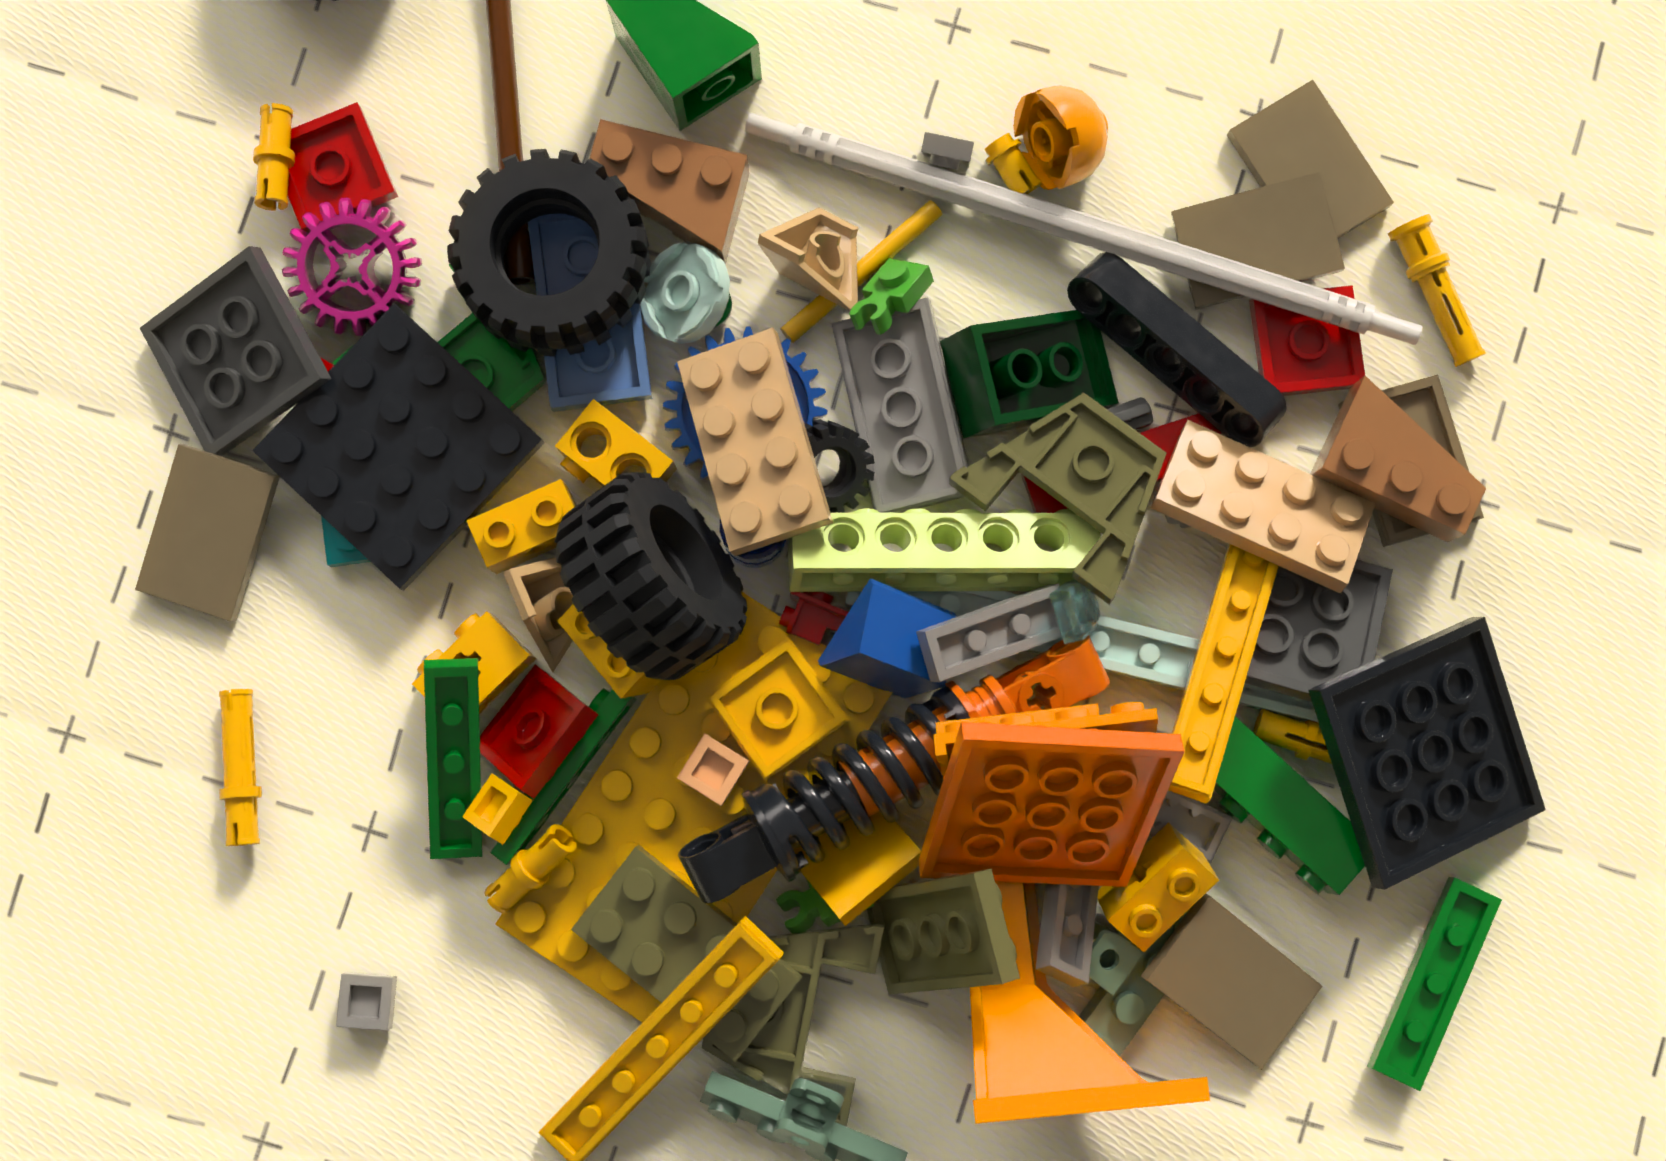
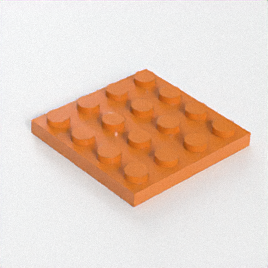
M961 722L918 860L920 878L936 879L992 869L994 880L1001 882L1127 887L1185 752L1181 734Z

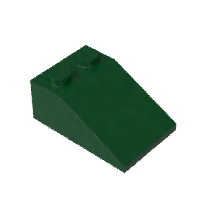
M1077 310L970 325L940 341L963 439L1030 426L1082 393L1087 394L1104 408L1119 404L1101 330Z

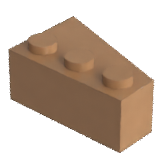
M600 119L590 158L602 164L609 177L616 175L626 186L629 197L635 200L641 215L644 217L648 216L672 231L673 235L684 242L696 243L715 251L726 265L750 174L748 156Z
M1363 376L1350 387L1310 473L1317 478L1375 503V509L1445 542H1450L1466 534L1486 490L1482 483L1366 376Z

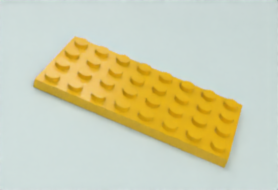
M742 592V596L747 601V611L745 613L747 619L738 640L680 679L662 680L648 692L561 824L573 835L574 838L571 841L576 842V849L550 871L549 880L540 889H531L514 905L510 912L502 913L495 925L642 1023L661 1002L571 930L572 927L638 845L695 889L678 857L679 851L687 843L747 814L741 793L747 790L752 791L763 784L773 785L775 783L779 791L786 798L783 777L787 771L797 770L810 782L807 765L811 758L815 756L823 757L834 767L832 751L835 745L845 743L856 750L857 736L861 731L869 730L893 693L821 667L818 660L827 646L822 643L816 645L786 633L787 628L778 624L781 616ZM787 637H790L850 721L765 782L705 696ZM704 734L750 761L723 806L677 779ZM776 867L742 885L728 897L712 904L738 924L744 916L747 917L777 872Z

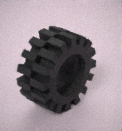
M821 419L812 420L813 426L804 423L814 459L821 451L834 450L840 460L835 478L828 485L823 486L830 513H845L844 505L855 509L859 502L854 496L858 493L866 497L870 489L862 486L864 479L874 480L875 472L866 468V465L875 463L874 456L865 451L870 446L866 440L858 437L860 434L829 420L825 422Z

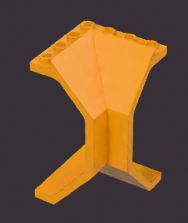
M1126 702L1111 706L1110 714L1099 715L1098 703L935 722L937 733L933 734L935 755L941 766L944 779L961 722H988L992 724L1027 726L1042 725L1046 727L1080 729L1096 728L1100 730L1149 731L1157 733V708L1144 709L1142 702ZM995 881L1002 895V911L1008 934L1016 948V964L1020 978L1004 984L969 987L976 1100H973L975 1124L1210 1101L1207 1077L1147 1082L1142 1079L1051 990L1047 983L1046 974L1035 969L1040 935L1035 883Z

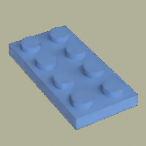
M547 214L528 222L536 294L541 296L555 295L579 284L591 271L598 256L597 238L588 223L567 214ZM633 303L630 308L633 317L623 328L618 324L613 326L609 330L612 338L601 345H598L596 339L583 344L585 352L570 355L567 349H556L555 357L544 356L549 402L553 412L586 408L592 399H595L602 406L653 399L640 304Z

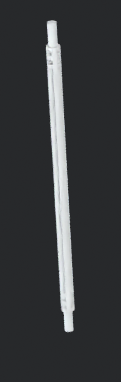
M750 113L745 124V132L790 146V152L1100 251L1113 253L1125 259L1365 335L1368 330L1416 345L1422 332L1423 326L1374 311L1375 305L802 123H798L795 127Z

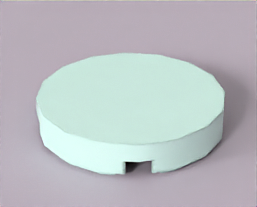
M684 242L673 244L661 252L651 264L650 276L644 279V282L648 283L640 306L645 324L655 335L678 344L698 341L709 334L722 318L729 300L730 278L725 262L715 251L702 245Z

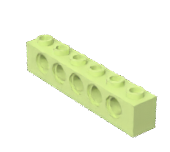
M865 508L852 513H831L832 524L787 539L789 591H862L870 578L901 591H1031L1047 584H1059L1061 591H1090L1075 580L1072 574L1078 564L1101 538L1098 530L1070 509L1059 510L1055 513H1031L1026 509H1012L1005 513H981L976 509H961L954 513H930L925 509H910L903 513H880L875 509ZM841 543L849 546L852 550L841 552L834 549L831 545ZM888 543L895 544L901 547L903 551L893 552L886 549L883 545ZM934 544H946L954 551H941ZM985 544H996L1000 546L1004 551H993L989 549ZM1036 544H1046L1050 546L1054 550V552L1044 551L1040 549Z

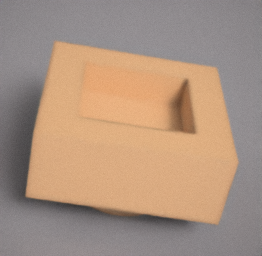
M704 734L677 779L723 806L750 761Z

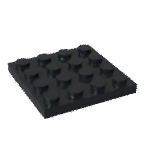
M394 303L328 371L331 380L302 398L252 451L388 579L404 591L468 524L467 520L475 517L545 442Z
M1485 617L1468 618L1308 690L1372 888L1388 889L1546 810Z

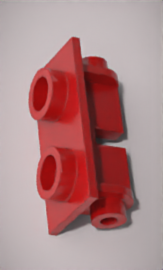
M790 592V598L798 603L795 609L787 605L785 606L778 624L787 628L786 633L820 645L826 629L828 628L836 632L848 611L831 605L834 597L825 592Z

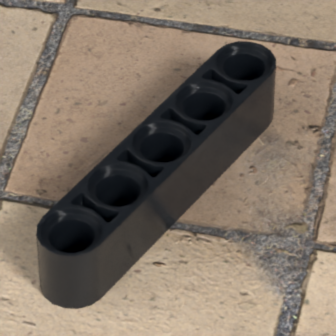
M1109 252L1100 253L1069 282L1067 288L1068 298L1079 313L1226 437L1250 448L1255 447L1264 440L1284 416L1287 410L1286 401L1282 393L1121 257Z

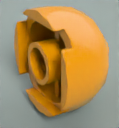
M1061 85L1042 88L1021 97L1015 109L1014 136L1023 135L1028 153L1024 151L1021 153L1037 179H1040L1042 183L1040 187L1047 190L1054 188L1062 189L1091 176L1105 156L1108 138L1107 119L1093 99L1082 90Z

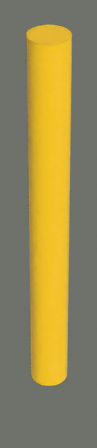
M932 200L925 203L857 262V287L861 286L875 274L888 258L892 259L943 215L940 208ZM818 295L783 325L780 330L786 338L791 340V343H794L832 311L837 304Z

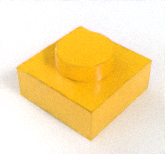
M491 773L462 817L503 845L514 828L518 826L522 816L533 800Z

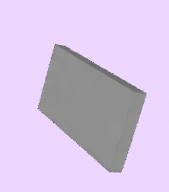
M928 297L919 299L908 313L895 311L891 316L892 325L881 335L876 334L871 320L861 330H855L851 318L831 323L856 433L860 434L858 437L866 440L870 446L865 451L874 456L875 463L866 465L867 469L875 472L874 480H867L870 489L873 509L880 513H903L910 509H919L965 497L949 485L951 475L963 466L969 467L932 304Z

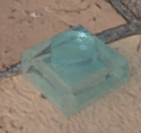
M1077 580L1067 581L1049 594L1064 644L1084 640L1099 627L1097 621L1100 617V610L1097 598L1093 592L1088 591Z

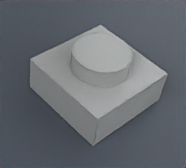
M925 132L921 152L931 154L929 164L958 170L960 160L971 161L974 142Z
M342 973L336 1027L387 1031L392 1029L397 976Z

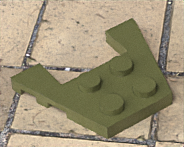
M1082 393L1030 425L1029 430L1006 444L1001 443L986 452L985 457L969 467L963 466L955 471L949 478V485L985 512L1018 473L1023 474L1103 534L1074 569L1072 577L1110 605L1117 593L1165 460L1166 452L1087 394Z
M874 923L768 936L784 952L781 959L802 975L801 980L736 1062L705 1037L703 1038L701 1048L759 1082L762 1080L788 1095L794 1080L798 1078L807 1079L840 1093L844 1097V1102L835 1122L847 1127L856 1078L805 1068L803 1066L822 964L876 974L885 924Z

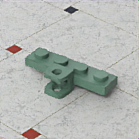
M1187 912L1144 953L1121 935L1095 921L1093 939L1096 940L1092 945L1089 979L1100 987L1082 1010L1079 1017L1119 1057L1164 996L1162 992L1142 978L1141 975Z
M712 1071L700 1099L701 1103L709 1106L707 1111L711 1115L730 1123H736L738 1118L758 1126L756 1132L759 1135L774 1142H788L805 1150L806 1154L819 1161H835V1159L840 1161H905L908 1152L835 1122L844 1102V1097L836 1091L807 1079H795L786 1101Z

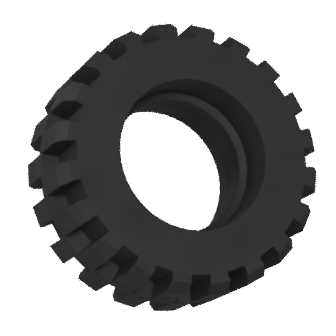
M546 148L530 150L531 159L519 162L516 154L501 159L505 166L504 169L493 174L487 168L476 177L481 187L475 193L468 189L465 190L458 201L463 213L461 216H452L448 230L454 239V243L447 246L448 262L454 269L452 278L456 288L464 298L467 306L484 327L497 339L504 338L511 347L526 352L529 348H534L540 356L555 357L556 349H567L569 354L573 355L585 352L583 344L596 339L598 345L612 338L609 330L613 326L618 324L623 328L633 317L630 308L633 303L641 304L646 292L644 279L650 276L649 242L635 200L629 197L626 186L616 175L609 177L605 167L591 158L585 164L581 163L576 152L561 149L557 159L550 158ZM547 214H567L585 221L596 235L598 256L591 271L579 284L565 292L546 296L529 294L513 285L504 268V256L511 238L524 224L534 218Z
M630 472L618 475L563 516L555 537V542L557 543L555 549L556 562L562 566L560 576L564 586L569 587L573 595L571 600L577 611L583 613L589 622L587 626L596 637L600 636L607 644V649L616 658H623L626 661L627 667L635 672H644L648 678L676 680L738 640L747 619L745 615L747 601L742 596L744 588L740 577L736 576L733 568L735 565L730 555L725 553L720 545L721 540L715 531H711L704 522L705 518L696 508L693 509L687 503L686 497L678 490L670 489L668 483L661 478H652L651 474L644 472Z

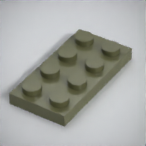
M638 845L571 930L662 1003L737 923L712 903H703L695 889ZM780 958L711 1029L705 1038L736 1062L801 980L802 975Z
M992 869L897 885L875 901L874 906L867 909L870 924H885L879 959L889 995L998 985L1020 978L1016 964V948L1008 934L1002 911V895L998 885L995 883Z

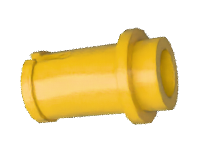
M1007 133L984 149L988 155L985 161L987 165L993 164L1008 189L1028 195L1042 183L1040 179H1037L1018 148L1021 145V141L1019 139L1013 140L1010 133Z

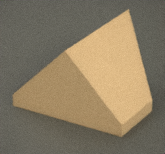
M818 207L759 234L758 245L779 274L848 311L858 303L856 238L858 227Z
M556 557L508 569L503 573L522 620L552 673L573 642L557 622L573 604L571 600L573 595L569 587L564 586L560 576L562 566L556 562Z

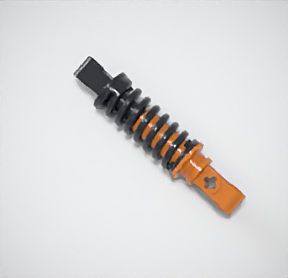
M1080 633L1064 638L1042 654L1014 667L997 678L990 674L981 678L979 686L971 688L970 691L964 692L952 680L945 683L946 687L935 691L930 700L922 704L913 703L909 705L905 711V723L897 717L889 716L885 718L881 724V737L872 730L861 731L856 738L857 751L845 743L835 745L832 751L834 767L823 757L815 756L811 758L807 765L810 782L797 770L787 771L783 777L786 798L779 791L775 783L773 785L763 784L752 791L747 790L741 793L747 814L713 832L693 839L678 853V857L703 903H713L722 900L734 893L742 885L775 867L788 882L796 879L795 876L801 872L803 867L809 865L802 851L795 854L794 849L799 846L803 848L812 862L820 863L825 859V851L818 837L826 832L835 847L839 850H844L849 847L850 839L843 822L852 819L859 832L863 836H869L875 831V826L870 817L876 813L881 812L887 822L893 823L899 818V812L895 806L896 802L905 798L912 809H919L924 804V799L919 790L929 784L933 792L938 796L943 782V775L935 755L933 734H937L935 722L1070 707L1103 691L1109 685L1110 680L1089 634ZM1037 683L1038 685L1032 690L1031 687ZM1034 691L1035 697L1032 700H1029V698L1033 696Z

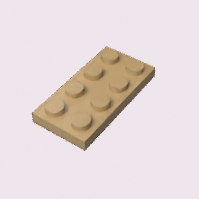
M770 328L677 361L729 551L734 556L832 524L833 520L779 335L775 329Z
M1187 420L1181 430L1150 508L1341 593L1349 583L1375 503Z

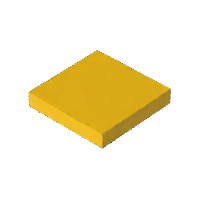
M787 637L705 696L765 782L850 721L790 637Z
M881 812L870 817L875 826V831L869 836H863L852 819L843 822L850 839L849 847L844 850L836 848L826 832L818 836L825 851V859L820 863L812 862L801 846L794 849L795 854L802 851L809 865L801 869V873L845 926L919 866L918 860L921 850L896 822H887Z

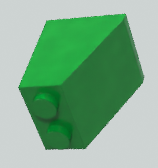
M606 0L616 38L679 131H682L762 79L759 43L754 35L696 0Z

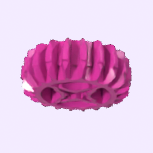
M341 198L338 205L339 215L336 214L329 202H324L319 205L323 218L322 222L312 213H305L302 216L304 223L311 230L309 233L298 228L291 229L290 236L302 245L300 249L296 247H285L283 249L284 256L297 259V267L283 268L282 274L284 277L298 276L300 285L290 287L287 292L290 297L303 293L306 294L308 299L299 307V311L302 314L309 313L315 307L320 309L315 318L316 326H325L332 316L335 317L333 326L335 334H344L348 321H352L355 335L362 336L366 333V319L373 326L382 316L381 313H385L395 301L406 306H411L414 303L415 299L403 291L404 285L408 287H419L421 285L420 278L407 275V268L422 266V259L418 257L406 259L404 250L414 248L417 245V241L415 238L405 239L401 242L396 236L404 231L407 226L403 220L393 223L389 228L385 225L390 217V209L381 207L374 218L370 217L371 201L362 199L358 205L357 213L354 214L350 198ZM353 224L362 226L377 236L356 249L346 244L343 239H338L331 230L341 225ZM319 243L324 246L323 251L328 256L331 265L329 274L321 281V285H318L313 269L314 255ZM386 248L390 253L393 265L392 280L387 292L380 287L382 283L378 280L374 271L376 260L383 254ZM370 251L358 268L359 273L362 275V280L357 281L355 275L336 282L344 274L343 271L347 267L343 254H348L349 259L357 258V256L366 255ZM350 286L357 289L363 296L367 295L374 302V305L365 309H352L343 307L329 298L344 287Z

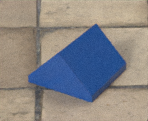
M870 578L818 660L819 665L878 689L893 692L892 694L904 699L946 687L945 683H947V680L942 682L930 681L916 631L957 617V615L952 611Z

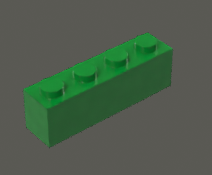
M1235 716L1214 786V790L1222 797L1218 805L1238 823L1242 824L1246 819L1261 833L1256 838L1257 841L1276 858L1281 859L1285 854L1299 867L1295 873L1296 877L1314 893L1319 895L1324 890L1329 894L1340 895L1365 867L1351 821Z

